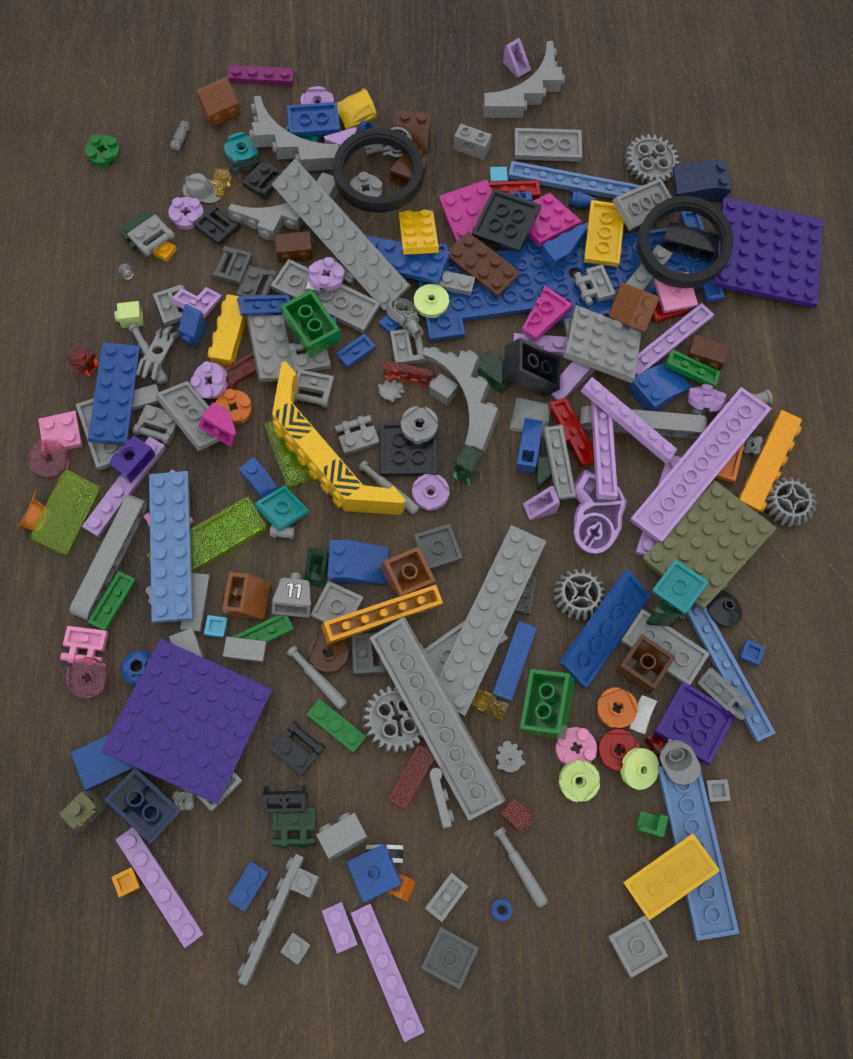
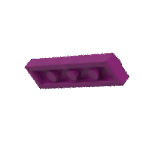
M229 65L227 78L230 83L293 86L294 68Z

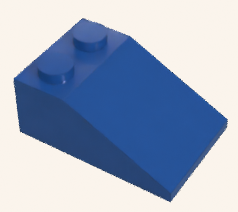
M662 363L635 377L633 382L630 383L628 391L645 411L658 412L689 391L693 386L682 374L664 367L665 363Z
M330 540L328 580L335 584L388 585L380 567L383 561L388 559L389 547L351 540Z

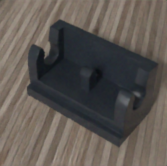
M302 785L301 791L268 792L269 786H264L262 794L263 811L306 812L307 785Z

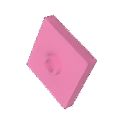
M657 279L654 280L663 313L694 308L698 305L693 288H676L666 285Z

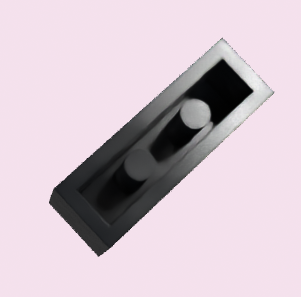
M669 221L662 247L668 251L712 262L720 238L718 234Z

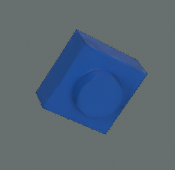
M388 314L379 321V326L389 335L390 331L399 330L403 327L399 322L391 319Z
M747 639L744 642L738 659L758 667L766 647Z

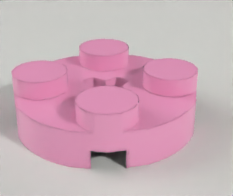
M568 728L566 739H557L555 752L558 760L563 765L577 759L591 763L596 757V741L585 728ZM573 743L581 746L579 754L571 751Z

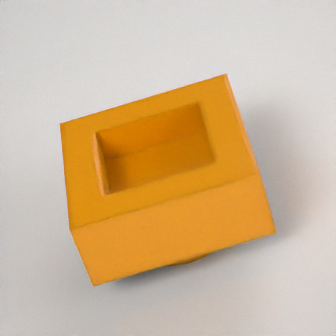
M166 241L154 249L152 254L168 262L177 251V248L174 244Z
M133 867L111 877L119 898L141 888Z

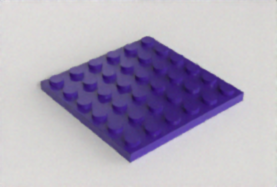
M724 197L721 201V211L731 225L734 243L730 259L721 273L713 279V286L815 308L818 305L823 219ZM720 239L716 251L715 261L718 259L720 254Z
M160 638L101 753L218 805L272 689Z

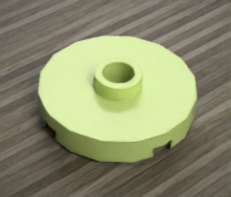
M427 284L420 287L414 295L415 309H417L420 315L427 318L439 317L440 314L447 311L449 306V295L446 290L435 284Z
M634 748L624 756L621 768L623 781L628 786L637 790L650 787L657 779L659 773L657 756L645 748Z
M577 759L570 761L562 768L558 783L560 790L568 799L574 802H585L594 797L599 790L600 776L597 769L591 763ZM581 777V782L576 783V778Z

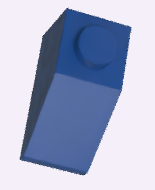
M186 304L178 331L181 340L188 345L198 346L207 333L208 328L202 311Z
M254 457L239 468L242 478L261 499L279 489L267 471Z

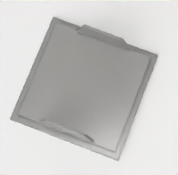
M516 397L509 430L522 433L524 420L529 418L543 421L541 437H544L543 429L548 427L551 412L548 407L549 404Z

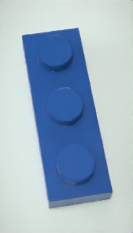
M289 295L239 296L237 298L241 316L282 314L280 306L290 301Z

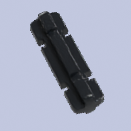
M253 157L251 160H244L237 163V165H230L229 171L235 176L239 172L243 173L253 169V167L256 168L261 161L258 157Z

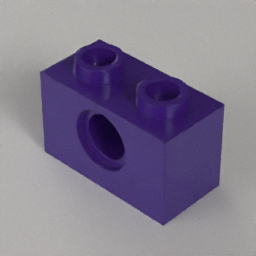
M134 435L125 442L119 453L113 455L109 465L114 472L132 483L156 455L152 447ZM135 456L132 460H128L129 457Z

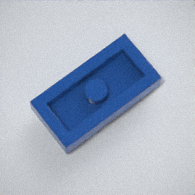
M364 333L337 352L336 357L349 369L374 351L376 345Z
M250 862L227 901L246 912L268 877L269 872Z

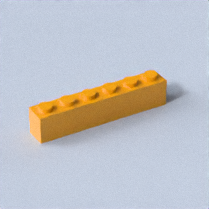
M781 410L775 418L761 453L758 454L738 497L757 513L764 511L767 505L765 499L771 495L768 494L769 491L774 490L771 486L774 481L779 479L781 475L779 469L787 462L788 456L786 454L792 450L795 444L793 438L794 436L797 437L802 429L799 426L802 419L784 410Z
M433 585L325 621L321 627L327 644H331L396 622L402 617L408 618L437 608L443 602L437 585Z

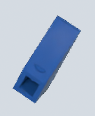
M588 223L578 225L573 230L562 233L558 238L544 243L541 256L552 271L569 261L585 237Z
M525 418L516 471L534 474L543 421Z

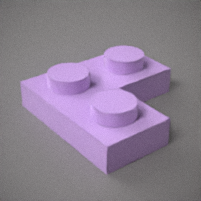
M206 287L198 296H195L181 288L173 296L172 304L182 309L188 304L201 310L205 318L221 301L222 295Z

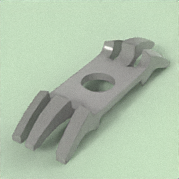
M168 326L166 329L161 328L156 332L152 344L139 362L136 375L140 376L143 370L142 378H146L150 368L153 366L151 378L152 380L156 379L170 347L173 346L175 339L180 336L179 332L171 333L174 328L173 326ZM155 348H162L163 352L155 354L153 350Z

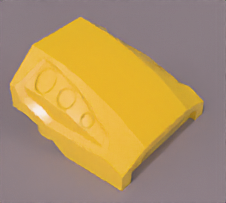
M362 89L337 102L338 114L345 130L354 127L359 129L361 121L372 122L373 119L377 118L374 103L366 89Z

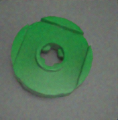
M92 135L90 141L85 146V153L93 165L107 167L110 165L109 163L112 161L116 162L119 159L120 148L115 137Z

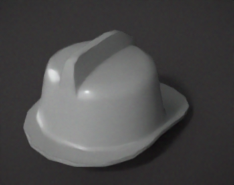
M200 173L186 176V183L183 186L185 197L197 198L200 202L215 203L222 198L223 189L219 183L207 179Z
M671 738L668 739V743L663 747L660 754V760L670 779L677 784L687 785L697 780L701 771L695 753L685 742L672 740Z

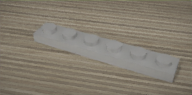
M295 854L294 858L290 857L286 865L288 870L286 877H281L276 888L279 891L276 899L272 898L267 907V911H269L267 919H262L257 932L260 933L257 941H252L248 949L249 959L247 963H242L237 975L240 976L238 982L245 986L249 985L291 892L290 887L297 871L305 861V858Z

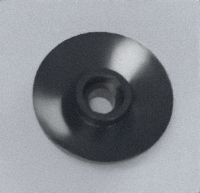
M721 590L707 606L710 617L723 627H733L741 620V606L738 600L729 592Z

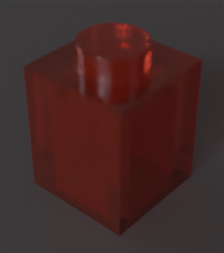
M79 345L68 357L72 368L87 377L92 374L99 364L93 352Z
M514 797L499 815L517 832L521 829L526 831L533 822L530 819L533 813Z

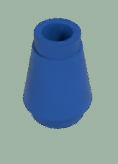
M578 190L576 192L572 191L569 205H572L573 208H590L591 200L596 201V198Z

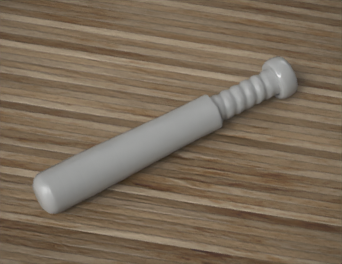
M133 323L129 325L128 329L135 336L138 346H140V350L143 356H145L149 345L141 335L139 325ZM162 367L159 368L156 376V381L159 384L167 382V376Z
M363 461L359 465L358 470L367 473L381 488L390 489L394 486L383 476L378 475V473L368 466V462ZM395 487L406 500L405 509L410 514H416L419 510V505Z
M296 646L291 647L287 651V655L293 657L303 667V671L337 709H343L347 705V700L312 664H309L302 657Z
M502 827L494 832V836L501 840V843L508 852L510 861L537 907L541 908L548 903V899L519 852L511 844L505 833V827Z

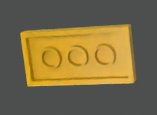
M591 200L584 253L585 263L619 266L624 221L614 203Z
M407 210L399 212L403 255L439 253L433 211L421 210L412 212Z
M691 834L623 883L647 918L651 920L720 870L695 835Z

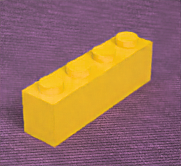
M227 294L225 301L221 305V316L217 318V331L213 333V344L208 349V358H210L211 363L233 369L248 316L240 315L237 302L239 296Z

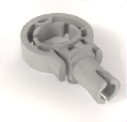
M393 127V128H391L392 130H398V129H399V130L404 131V132L407 134V135H405V136H407L408 138H410V139L412 140L411 134H410L405 128H402V127ZM373 144L364 147L365 149L372 148L365 151L366 155L390 149L391 151L384 152L383 155L401 157L402 155L398 153L401 150H395L389 145L384 147V144Z
M404 298L391 299L386 310L388 316L394 321L399 322L404 329H408L414 338L421 337L423 330L418 325L420 319L417 316L418 311L415 309L414 303Z

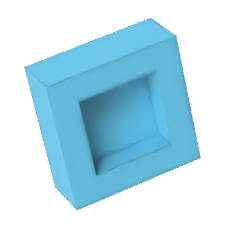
M490 167V182L508 181L507 167Z
M208 615L204 635L225 639L228 618Z

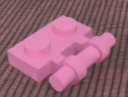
M67 626L63 646L69 647L70 650L69 653L62 652L60 659L72 664L80 662L86 663L87 666H94V664L102 665L103 658L96 657L95 654L96 651H105L108 632ZM78 649L88 650L87 655L78 654Z

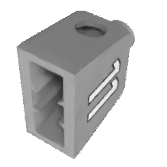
M292 573L290 578H282L273 597L272 614L310 618L311 599L309 581L302 580L300 573Z

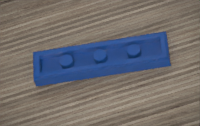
M518 621L496 682L493 696L509 702L512 701L537 627Z

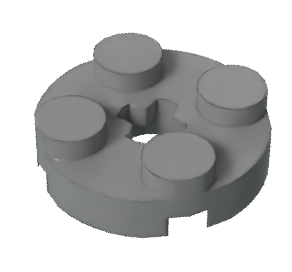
M367 172L359 173L349 183L362 194L382 197V182L376 176ZM363 188H368L369 191L363 192Z
M414 406L405 411L402 416L401 431L408 440L413 441L414 444H421L431 440L436 435L438 419L431 409ZM415 422H423V427L417 428Z

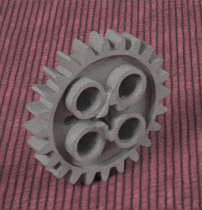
M647 134L646 138L641 135L640 138L636 137L634 142L631 141L624 157L626 158L625 164H629L627 170H632L630 175L636 174V180L642 179L641 183L645 180L647 183H650L661 178L663 183L664 181L668 182L670 178H673V166L679 165V161H677L679 156L675 155L677 150H672L673 144L668 146V140L663 142L662 137L657 139L655 134L653 138L649 134Z
M387 686L385 692L380 689L378 695L374 693L371 696L373 701L368 700L366 704L369 707H365L363 710L368 715L362 718V720L368 721L363 728L370 729L366 736H374L371 742L378 741V748L385 745L386 752L392 747L394 753L398 751L399 747L402 752H405L406 746L412 749L414 747L413 743H420L419 738H423L411 713L408 708L407 711H402L399 708L398 704H405L396 686L393 688V691ZM380 707H383L387 710V716L380 714ZM392 717L399 718V721L392 720ZM404 722L411 724L412 731H407L404 728ZM385 727H389L392 729V736H389L385 733Z

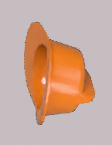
M36 489L29 509L18 526V531L23 527L39 532L48 520L47 508L35 499L38 489Z

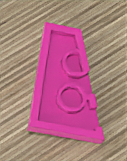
M544 286L540 298L537 299L533 311L530 312L522 327V332L536 342L572 309V304L547 286Z

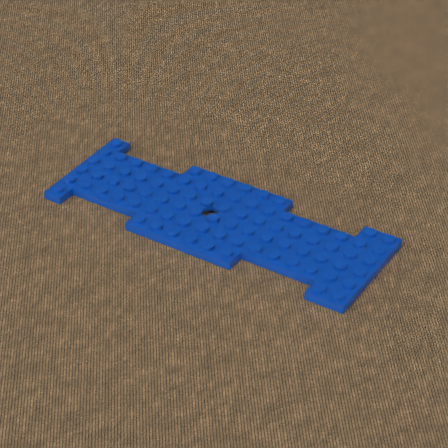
M681 211L680 218L683 225L705 231L700 215ZM667 228L650 231L652 251L658 244L662 246ZM587 231L569 261L553 271L541 256L543 246L539 247L529 237H527L520 253L512 250L495 251V253L521 272L520 277L498 298L476 281L474 282L471 296L446 291L449 295L447 311L436 318L425 317L429 341L434 342L465 337L463 321L531 312L536 305L537 299L540 298L544 286H547L572 304V309L555 324H561L564 322V319L572 318L576 305L609 317L608 314L615 297L598 302L594 296L592 297L593 304L587 306L586 302L581 298L580 289L575 284L576 279L569 276L571 269H576L582 273L583 277L586 276V269L599 266V264L584 262ZM639 232L622 235L618 267L603 265L616 293L615 297L621 283H626L642 264L638 253ZM446 243L438 244L439 250L448 251ZM670 251L673 254L664 266L679 273H696L710 267L714 260L708 262ZM448 261L445 271L467 275ZM654 278L645 291L657 294ZM418 280L419 288L427 284H435ZM713 280L693 288H702L706 303L722 301L725 297L722 288L713 286ZM590 283L586 284L588 290L592 289Z

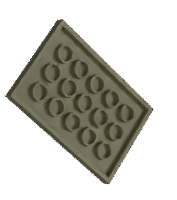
M714 481L695 501L662 543L658 541L642 558V561L662 577L676 559L709 581L708 585L694 602L701 610H704L772 535L776 527L717 481Z

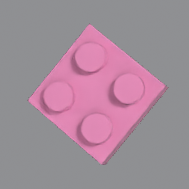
M76 411L38 419L45 455L83 447Z

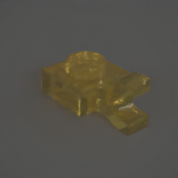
M215 168L213 186L217 189V197H223L225 187L230 188L233 175L227 169Z
M479 688L471 705L479 710L488 713L492 710L493 715L501 721L505 713L499 711V709L506 711L509 706L505 702L497 701L496 696Z

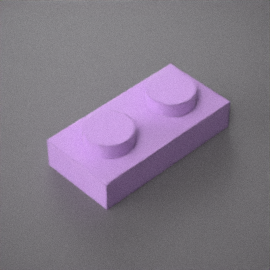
M342 902L322 910L337 953L358 945Z

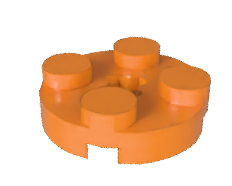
M227 389L215 402V404L230 412L234 426L235 424L245 423L252 415L251 400L242 391ZM236 405L238 409L230 411V406Z
M617 687L606 690L596 704L599 719L610 729H623L629 726L634 721L638 711L635 697L630 692ZM614 703H616L617 706H622V709L620 710L619 714L612 710V708L614 707Z

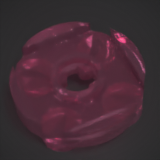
M50 439L37 441L29 454V466L40 476L55 477L67 469L69 454L66 452L63 444ZM51 453L53 461H49V463H47L45 460V456H48V454Z
M83 657L69 666L66 671L65 680L68 688H71L75 696L87 699L104 691L108 683V672L104 662L93 657ZM86 673H89L92 677L89 683H86V679L82 678Z

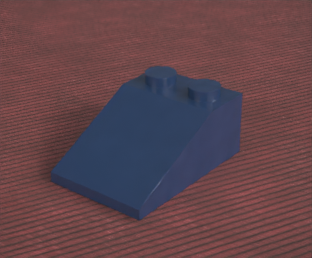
M711 159L676 165L672 168L676 196H693L704 200L721 202L732 190L728 161Z
M136 768L103 800L112 811L150 844L181 812L171 800Z

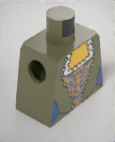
M82 791L59 815L79 836L108 806L95 791Z

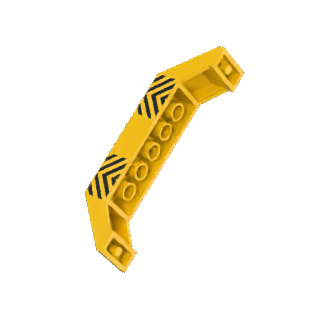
M286 361L282 362L272 412V424L275 428L273 431L277 437L285 440L288 450L296 453L299 463L302 466L306 465L308 467L311 477L314 480H319L322 490L326 494L330 493L334 504L338 508L342 507L347 512L401 515L404 513L406 500L394 486L389 489L363 485L295 407L294 395L298 391L297 374Z

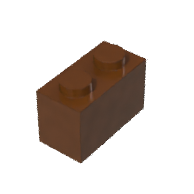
M310 231L275 235L278 263H286L288 259L292 261L313 259Z
M695 335L687 356L721 371L730 345Z

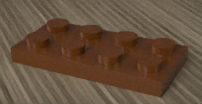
M469 232L448 250L451 255L449 261L468 276L475 277V281L496 298L507 290L521 275L518 269Z

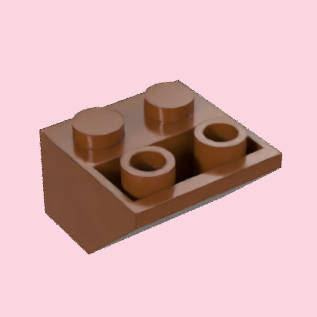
M229 572L222 607L225 616L265 621L271 582L250 574Z

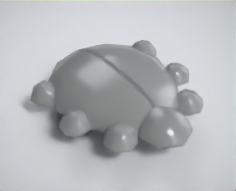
M386 380L385 384H378L380 396L391 402H394L396 398H401L402 395L400 393L405 392L402 389L404 388L403 383H397L396 380H393L392 383Z
M505 741L503 747H498L500 753L495 756L499 760L498 769H503L506 772H515L519 770L521 765L525 764L521 757L523 751L517 750V744L514 743L512 745L510 741Z

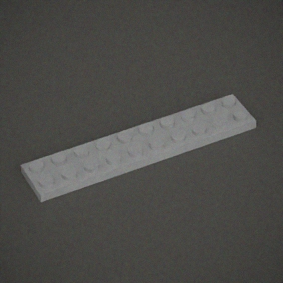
M294 159L272 183V186L373 299L381 302L380 306L384 311L387 310L391 299L400 298L411 287L297 159Z
M512 525L438 677L458 714L463 717L466 716L546 544L545 540Z
M402 617L369 637L467 819L470 821L505 802L506 799L406 618Z

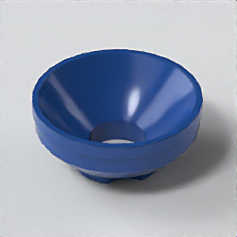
M141 650L134 651L124 658L121 663V675L126 683L133 687L136 686L151 657L150 653ZM135 661L142 662V669L138 672H133L131 669V665Z

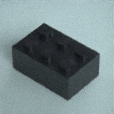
M519 338L505 346L504 379L546 397L560 390V357Z

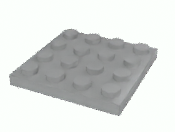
M576 305L573 310L563 357L632 383L635 379L642 330Z

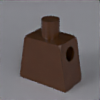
M420 150L421 155H422V159H423V164H424V177H425L427 160H426L425 158H423V157H424V153H423V151ZM404 153L390 169V181L402 186H406L409 183L414 171L411 161Z

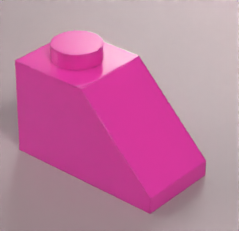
M213 402L201 416L199 428L231 447L236 431L230 412Z

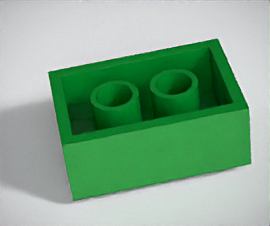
M312 289L280 306L283 319L310 358L341 341L340 329Z
M530 669L520 729L525 734L566 739L575 679L570 673Z

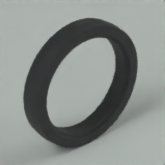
M370 128L351 135L340 145L334 157L333 176L339 193L349 204L363 211L385 213L402 208L415 198L422 185L424 164L420 150L410 138L392 129ZM373 144H385L401 150L411 161L414 171L409 183L399 192L384 197H373L358 192L347 182L344 175V167L348 158L362 147Z
M693 196L669 198L651 209L642 222L638 234L639 257L645 269L658 281L676 288L699 287L716 278L727 265L733 249V231L727 217L714 204ZM680 211L696 213L707 219L715 227L720 238V254L718 259L707 269L696 273H679L662 265L653 254L650 246V231L659 219L670 213Z

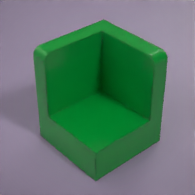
M640 811L635 832L658 839L664 838L669 816L662 814L653 815Z

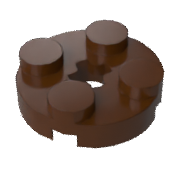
M325 635L314 638L308 650L311 664L318 671L328 674L337 673L343 668L349 656L348 647L344 639L327 644ZM331 648L334 655L326 658L323 652Z

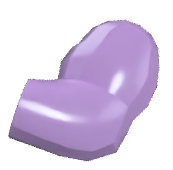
M584 470L574 482L575 499L580 504L575 511L573 535L579 548L587 553L597 554L607 550L617 539L622 528V515L627 501L618 486V497L616 500L597 498L595 474Z

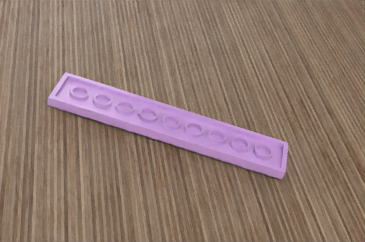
M741 387L631 517L630 521L654 540L662 543L772 408Z

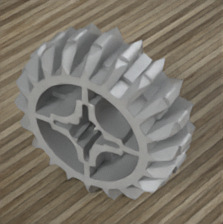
M784 477L780 481H774L771 487L774 490H770L768 494L771 495L765 499V502H767L765 510H770L768 516L773 515L775 517L774 522L780 520V525L787 523L788 527H791L793 524L797 527L800 524H805L808 519L812 518L813 513L816 511L814 506L817 504V501L813 500L816 494L810 493L812 488L807 489L805 487L806 482L801 484L800 479L794 481L792 477L788 479ZM786 491L781 497L777 496L778 492ZM799 507L803 508L801 513L795 514L796 509Z
M584 568L581 569L580 573L577 569L573 570V574L567 571L566 576L561 575L560 581L556 582L555 585L558 588H555L553 591L557 594L554 596V600L560 601L556 606L557 608L563 607L561 613L564 614L567 611L569 613L568 618H571L572 615H575L576 621L579 620L580 616H582L584 621L587 620L588 616L591 618L605 599L606 595L604 593L606 588H600L604 583L603 581L597 582L599 576L596 575L593 578L591 576L592 571H589L588 574H585ZM577 581H578V582H583V583H585V584H584V585H578L576 582H577ZM565 587L569 589L568 592L572 596L570 601L566 598ZM590 588H592L595 594V602L591 600L592 597L589 595L588 591ZM584 591L583 596L581 595V597L578 596L576 598L577 593L579 594V592L582 593ZM582 604L586 608H579L574 605Z

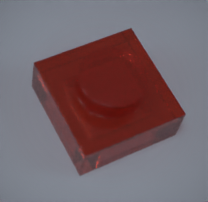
M656 733L648 735L644 740L656 756H660L663 747L668 743L667 740Z

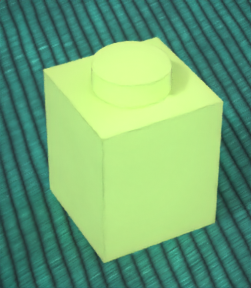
M139 301L117 303V311L114 312L115 320L120 323L122 328H128L133 323L144 326L143 310Z

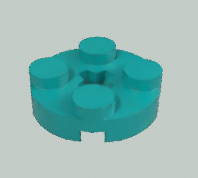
M239 132L229 136L228 142L224 145L226 157L233 164L237 165V163L258 157L259 148H254L253 140L250 141V137L245 133Z

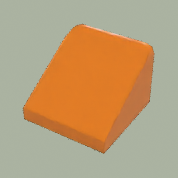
M399 874L403 884L387 891V893L407 902L416 881Z

